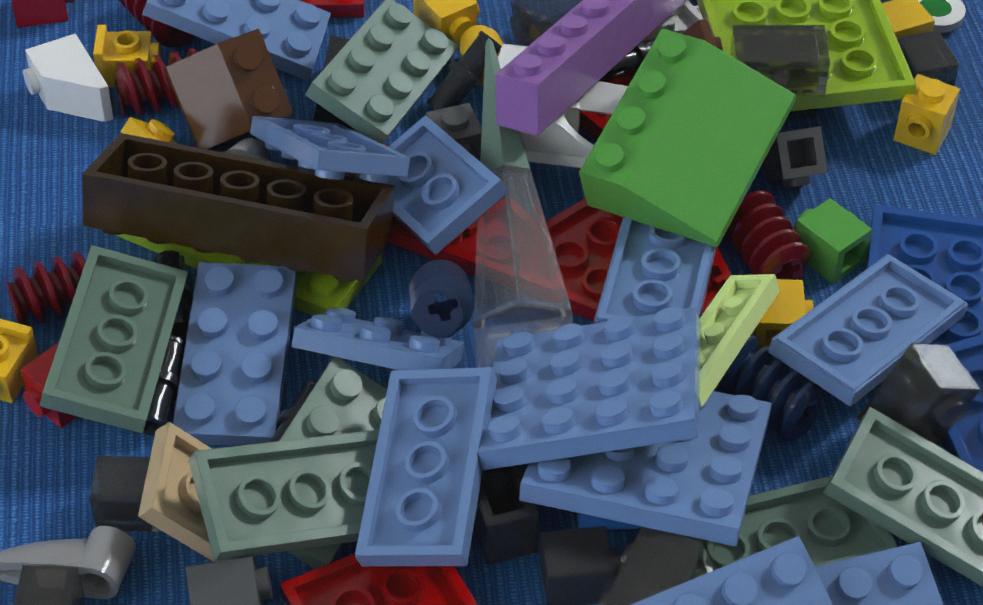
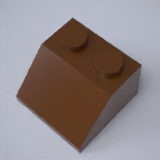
M259 28L213 45L164 68L196 148L210 149L249 134L252 116L287 118L294 114Z

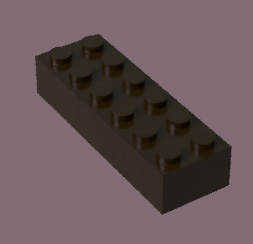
M120 133L82 173L83 226L101 229L104 233L110 235L127 234L147 238L148 241L155 244L172 243L192 247L201 253L217 252L237 256L246 262L256 263L262 261L286 266L289 270L296 272L313 271L333 275L334 278L341 281L358 280L364 282L392 235L395 185L371 182L344 176L342 180L327 179L316 176L315 170Z

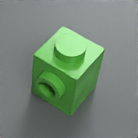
M831 198L814 209L805 210L798 217L794 230L800 235L801 243L809 248L810 258L807 265L833 285L866 262L872 228Z

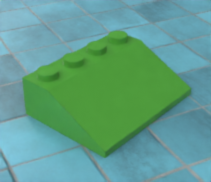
M662 28L579 171L587 205L718 247L796 102V95L707 41Z

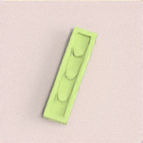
M775 274L730 275L700 317L699 408H702L780 292Z

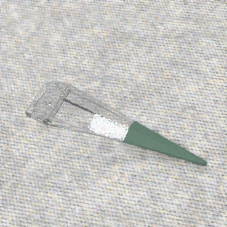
M488 38L485 45L480 162L502 180L509 192L478 218L473 326L478 368L492 367L493 369L498 339H504L517 332L535 334L553 331L563 325L574 323L571 305L520 132L496 125L495 74L501 68L493 41Z

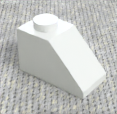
M76 33L25 50L29 67L23 69L25 83L31 95L39 94L48 110L103 122L114 119L108 85Z

